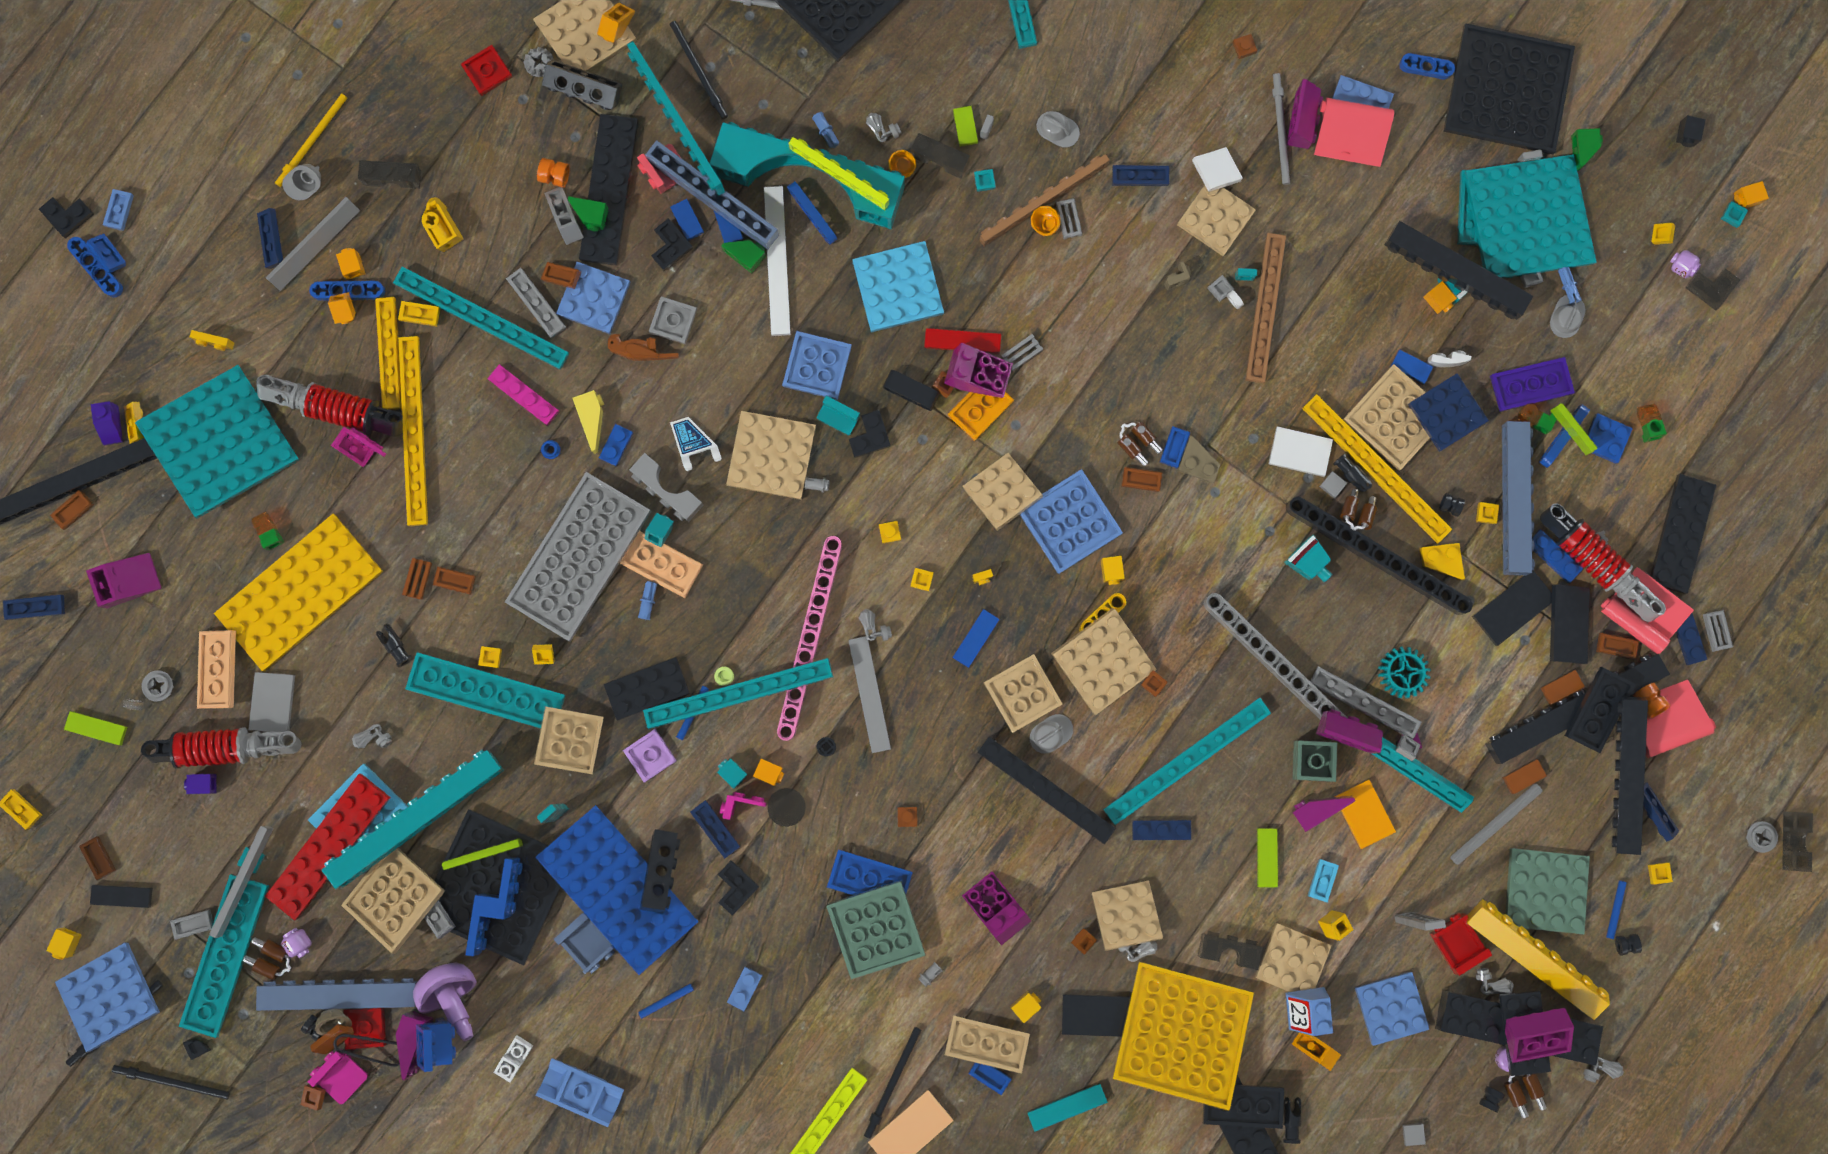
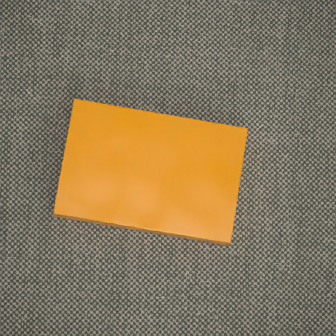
M969 392L947 416L969 437L976 441L1014 402V399L1006 392L1003 398Z
M1366 780L1334 796H1353L1355 802L1342 809L1341 812L1360 849L1396 832L1370 780Z

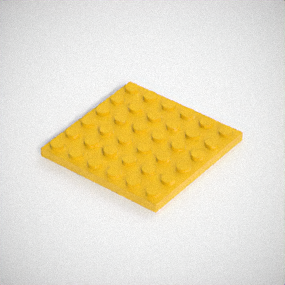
M1139 962L1112 1079L1229 1111L1254 993Z

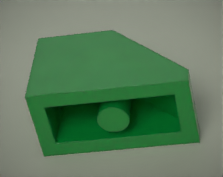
M1600 128L1577 129L1571 135L1572 152L1577 171L1601 148L1603 136L1600 135Z
M568 196L571 207L588 230H604L608 213L606 203Z
M748 240L727 242L721 245L722 250L751 274L766 258L765 249L758 242L754 244Z

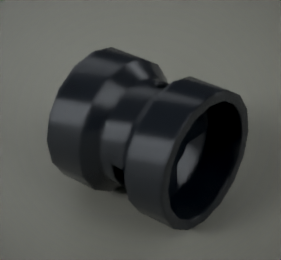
M1445 493L1439 510L1451 512L1453 516L1458 517L1463 510L1465 499L1460 497L1454 498L1452 494Z
M823 737L817 742V751L822 756L828 757L835 753L836 743L833 739Z
M1630 934L1628 937H1615L1616 950L1620 956L1627 955L1630 952L1633 954L1641 953L1642 944L1638 934Z
M311 1015L300 1031L311 1035V1038L317 1041L323 1035L316 1033L315 1027L318 1017Z
M1486 1086L1484 1091L1486 1097L1481 1098L1479 1104L1498 1113L1500 1108L1498 1102L1500 1103L1504 1099L1505 1094Z

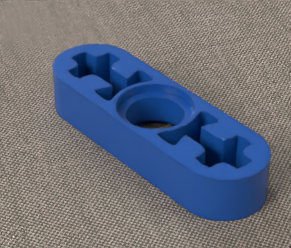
M1412 53L1405 54L1399 63L1400 69L1403 72L1443 80L1449 79L1455 71V65L1449 60ZM1408 59L1410 60V63L1412 64L1410 67L1407 66L1408 64L1406 63V61H1407ZM1424 62L1430 63L1432 70H1424L1422 64ZM1444 66H1446V67H1447V70H1449V71L1447 72V74L1444 73V70H1443V67H1444Z

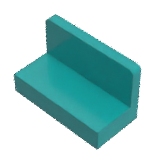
M825 396L823 406L817 415V420L848 436L851 435L860 418L859 412L828 396Z

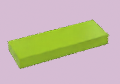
M1563 403L1550 410L1585 455L1598 449Z
M70 711L64 730L122 746L128 727Z
M1257 828V887H1278L1277 829Z

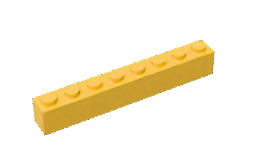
M1482 899L1468 914L1467 924L1591 1019L1595 1020L1610 1005L1609 994L1604 988L1593 984V981L1587 975L1580 974L1571 963L1563 961L1557 952L1550 951L1541 940L1530 936L1524 927H1519L1513 923L1511 917L1500 913L1491 902L1487 903Z

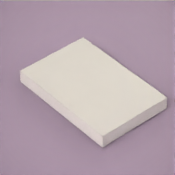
M1276 427L1268 464L1325 477L1333 439Z

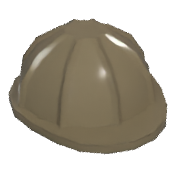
M328 1009L323 1011L318 1017L315 1031L319 1035H324L337 1024L351 1027L352 1021L340 1010Z

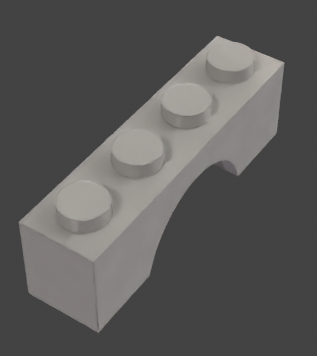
M646 453L629 469L633 473L631 477L639 484L643 482L647 486L645 490L652 496L657 494L661 498L659 502L667 509L672 507L676 511L674 515L681 521L685 519L689 522L703 507V503L688 490L673 494L662 489L659 483L661 467Z

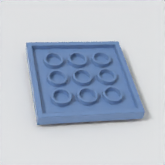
M1082 469L1042 494L1043 498L1020 514L1058 574L1123 534Z
M126 942L55 982L86 1052L93 1051L160 1012L130 945Z

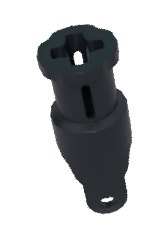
M1345 452L1333 465H1337L1343 471L1344 477L1356 486L1359 491H1367V489L1372 487L1371 481L1367 478L1364 471L1347 457L1348 454Z
M384 624L389 639L387 640L381 631H377L376 635L387 652L392 654L396 660L397 667H402L412 660V656L407 654L403 648L404 644L391 625Z
M1288 1097L1284 1099V1143H1301L1299 1139L1301 1099L1299 1097L1295 1098L1293 1112L1290 1109V1099Z

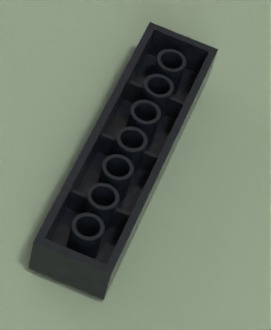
M1442 990L1435 1029L1505 1045L1500 1002ZM1570 1018L1574 1025L1571 1052L1552 1056L1596 1066L1603 1026Z

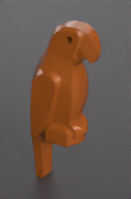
M613 334L608 339V349L610 352L633 361L679 358L678 353H656V338L650 337L646 341L641 339L622 341L620 340V334Z

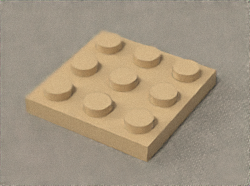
M1204 185L1177 226L1224 256L1256 209L1223 187L1208 192Z
M1009 453L963 485V489L997 531L1043 498L1042 493Z
M1034 654L984 682L1012 733L1063 705Z
M545 706L534 764L593 774L604 717Z
M1149 881L1092 892L1105 951L1163 939Z
M1275 923L1255 978L1288 992L1314 989L1318 983L1331 945Z

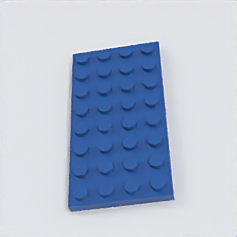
M596 805L535 857L638 975L644 972L698 923V920L670 889L668 891V897H671L669 909H665L664 913L640 910L647 863ZM659 886L653 887L655 895H662L663 891Z

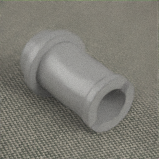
M806 477L805 489L820 490L824 493L829 490V480H826V478Z
M934 962L923 974H919L920 977L918 979L925 987L931 986V982L943 970Z

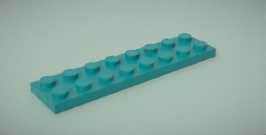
M418 652L416 653L405 688L409 691L541 728L545 706L562 709L566 696Z
M229 875L214 923L237 875ZM249 879L223 936L219 938L209 936L178 1027L214 1038L219 1037L244 963L243 959L247 954L269 885Z

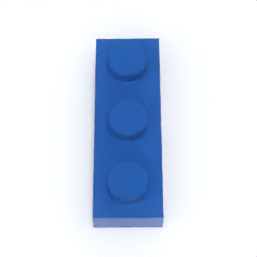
M1541 529L1532 537L1534 541L1533 551L1567 583H1570L1583 568L1557 546Z

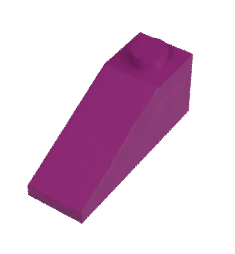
M1353 796L1312 799L1306 802L1301 800L1294 805L1295 809L1292 812L1305 832L1355 802Z

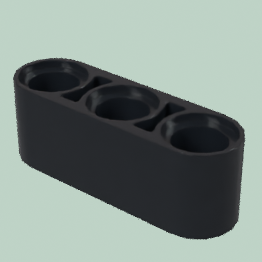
M895 370L890 371L883 385L885 390L929 411H932L940 395L933 388Z

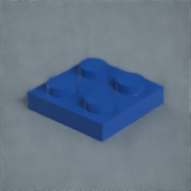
M1599 413L1595 414L1587 433L1598 448L1592 454L1615 464L1619 463L1633 428Z

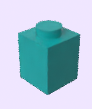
M656 513L645 531L644 539L662 547L672 531L674 521L666 515Z
M731 758L723 760L718 766L720 770L717 773L733 789L748 776Z

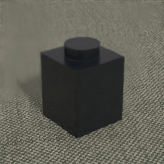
M1687 115L1680 121L1676 143H1681L1684 147H1694L1702 140L1706 119Z

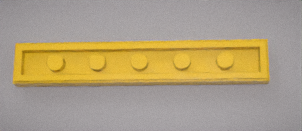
M375 298L382 408L401 410L396 298Z

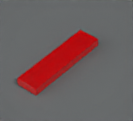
M926 328L924 348L954 350L961 343H964L986 353L1000 354L1001 334Z

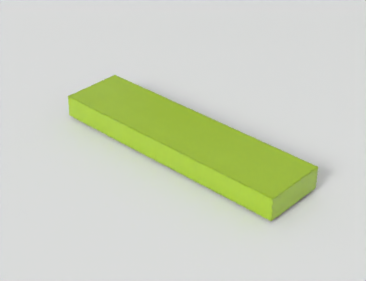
M516 839L442 863L443 870L522 847L523 844L520 839Z

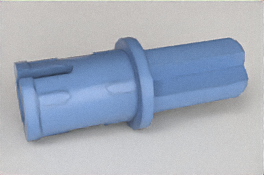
M823 112L815 114L812 119L820 130L819 134L824 137L829 148H835L839 145V141L832 131V125L828 124Z
M1563 267L1559 269L1558 273L1563 283L1562 289L1566 291L1570 305L1575 304V300L1576 303L1582 301L1576 287L1577 282H1574L1570 268Z
M647 581L645 583L643 597L640 599L642 601L638 616L640 619L650 620L652 606L655 604L654 596L657 584Z

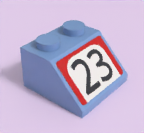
M1324 987L1285 993L1289 1030L1311 1036L1333 1033L1330 997Z

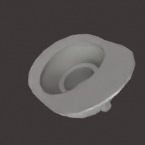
M1046 112L1037 121L1036 125L1039 135L1057 146L1063 148L1070 147L1079 139L1080 132L1077 124L1059 112Z
M302 164L292 169L282 182L286 194L295 200L309 198L321 186L320 167Z
M1567 295L1559 299L1550 319V327L1555 335L1568 338L1577 333L1585 316L1586 309L1583 301L1576 303L1575 300V304L1570 305Z
M1061 714L1048 717L1032 729L1030 733L1032 747L1040 753L1055 751L1072 737V722Z

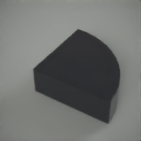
M200 1040L183 1042L190 1060L211 1051L209 1046Z

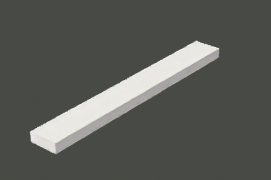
M783 186L764 187L765 218L768 223L778 229L779 233L777 239L767 250L771 335H791Z

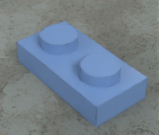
M112 190L103 222L105 227L124 231L134 195L120 190Z
M745 966L727 1003L745 1011L762 975Z

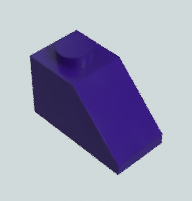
M110 401L91 404L93 424L102 444L105 446L123 443L119 406Z

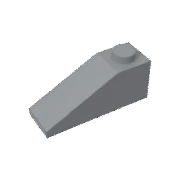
M558 187L544 193L566 245L584 238L563 188Z

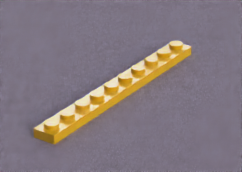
M418 336L398 337L407 525L421 526L428 525L420 343Z
M1317 394L1302 408L1436 543H1439L1452 530Z

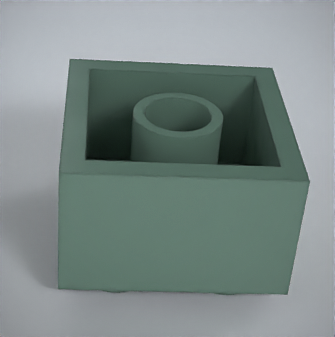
M1294 741L1292 780L1336 782L1337 743Z

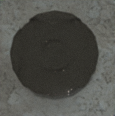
M783 788L771 795L768 800L767 810L774 823L779 826L789 827L796 825L802 820L805 815L806 804L803 796L798 791Z

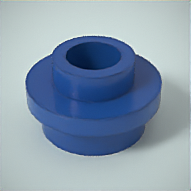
M548 440L543 443L541 453L545 458L555 459L560 454L561 449L556 441ZM550 447H554L553 453H548Z

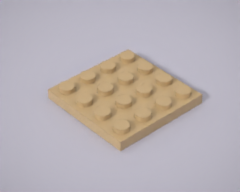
M561 0L533 19L562 63L587 72L592 71L627 48V44L633 41L635 43L637 41L628 26L622 37L614 43L608 42L603 37L597 35L602 14L614 6L610 0Z
M1394 364L1343 419L1352 430L1398 471L1409 462L1430 438L1408 405L1426 392Z
M741 411L726 485L802 500L816 425Z
M1115 608L1107 611L1051 653L1094 715H1097L1144 680L1152 670H1157Z
M397 848L370 868L341 906L392 954H396L445 890Z

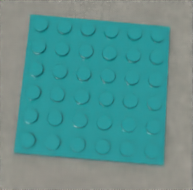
M1574 154L1466 170L1464 172L1483 268L1504 279L1555 271L1563 267L1575 268L1597 263Z
M239 365L135 422L196 519L299 461Z

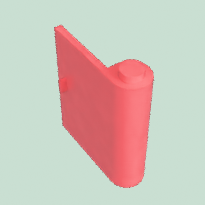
M1326 98L1325 101L1322 100L1320 112H1323V120L1314 155L1381 167L1394 118V110L1333 98Z
M1636 567L1631 574L1634 577L1637 576L1640 579L1639 581L1665 604V613L1652 622H1646L1622 598H1619L1616 592L1611 598L1607 597L1600 605L1602 607L1601 612L1654 653L1660 654L1670 643V638L1694 609L1640 568Z
M1689 680L1660 690V696H1664L1671 706L1662 714L1652 719L1647 718L1646 757L1656 756L1714 734V729H1716L1715 722L1709 718Z

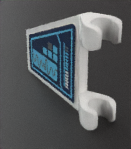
M689 417L670 422L686 471L693 469L689 458L691 455L711 449L715 462L722 459L718 446Z

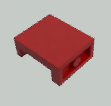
M1458 912L1449 918L1450 921L1445 923L1446 928L1434 929L1429 934L1453 973L1460 976L1491 957L1492 953L1488 948L1484 947L1473 927L1467 924L1468 915Z

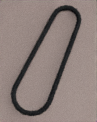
M340 1034L334 1040V1048L336 1051L340 1053L362 1058L365 1060H369L391 1067L400 1066V1063L391 1064L388 1062L339 1049L336 1045L337 1040L340 1037H350L397 1045V1042L395 1041H388L351 1034Z

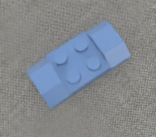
M552 1058L544 1080L535 1096L608 1127L621 1101L624 1089Z

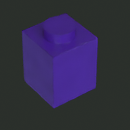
M217 774L187 775V779L184 781L186 794H217Z

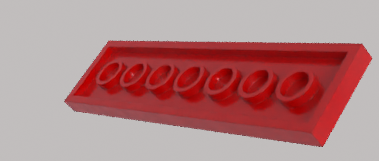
M358 774L265 897L294 921L298 920L328 881L322 872V869L326 867L324 863L333 857H340L342 855L341 851L349 845H355L391 797L363 774Z

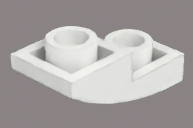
M1459 350L1449 354L1448 358L1445 354L1435 353L1428 358L1427 364L1433 367H1455L1466 364L1471 360L1472 356L1466 355V352Z
M517 1035L493 1073L511 1082L534 1045Z

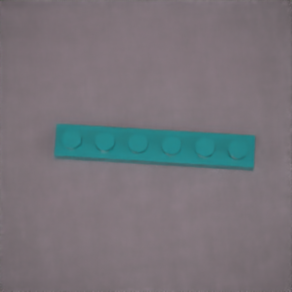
M1382 737L1381 752L1373 753L1372 755L1461 813L1473 802L1474 797L1417 759L1411 761L1396 752L1397 746Z

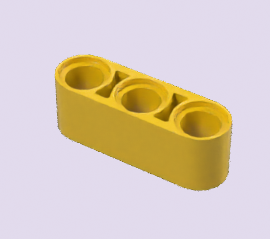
M1120 593L1113 594L1082 622L1079 631L1084 629L1085 624H1091L1097 620L1099 611L1107 612L1115 608L1119 613L1126 605V598ZM1113 598L1121 600L1122 604L1120 607L1117 608L1112 605Z

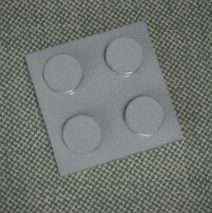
M661 296L649 333L686 344L697 308Z

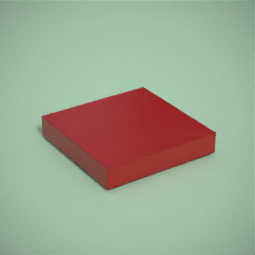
M493 45L488 46L461 63L480 96L513 77Z
M352 1008L343 1010L344 1015L352 1021L351 1027L354 1032L352 1035L386 1040L384 1008ZM348 1037L345 1040V1050L386 1046V1043Z

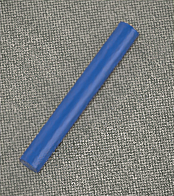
M702 685L698 694L708 692L709 688ZM695 717L684 720L676 736L678 739H684Z
M1618 882L1606 938L1614 939L1627 882Z
M688 984L642 1009L638 1014L642 1019L694 991L691 984Z

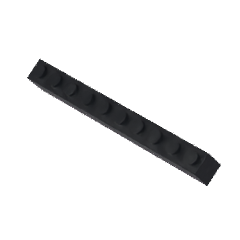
M1651 653L1640 657V662L1636 664L1631 662L1623 666V671L1619 673L1614 671L1613 673L1636 684L1631 693L1633 695L1646 685L1655 683L1670 675L1659 654L1651 655ZM1582 688L1573 693L1574 697L1570 699L1565 697L1557 701V706L1553 708L1548 706L1540 710V715L1536 717L1531 715L1523 719L1524 723L1519 726L1514 724L1506 728L1507 732L1502 735L1497 733L1489 737L1490 741L1485 743L1495 763L1503 764L1567 730L1588 689L1584 690Z

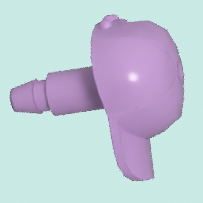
M457 962L432 968L418 980L413 990V998L418 1011L424 1014L442 1008L451 1026L455 1027L456 1033L463 1041L473 1037L472 1027L468 1022L469 1015L460 999L476 986L477 982L473 973L465 965Z

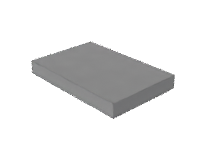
M255 672L249 730L285 732L290 730L295 675Z

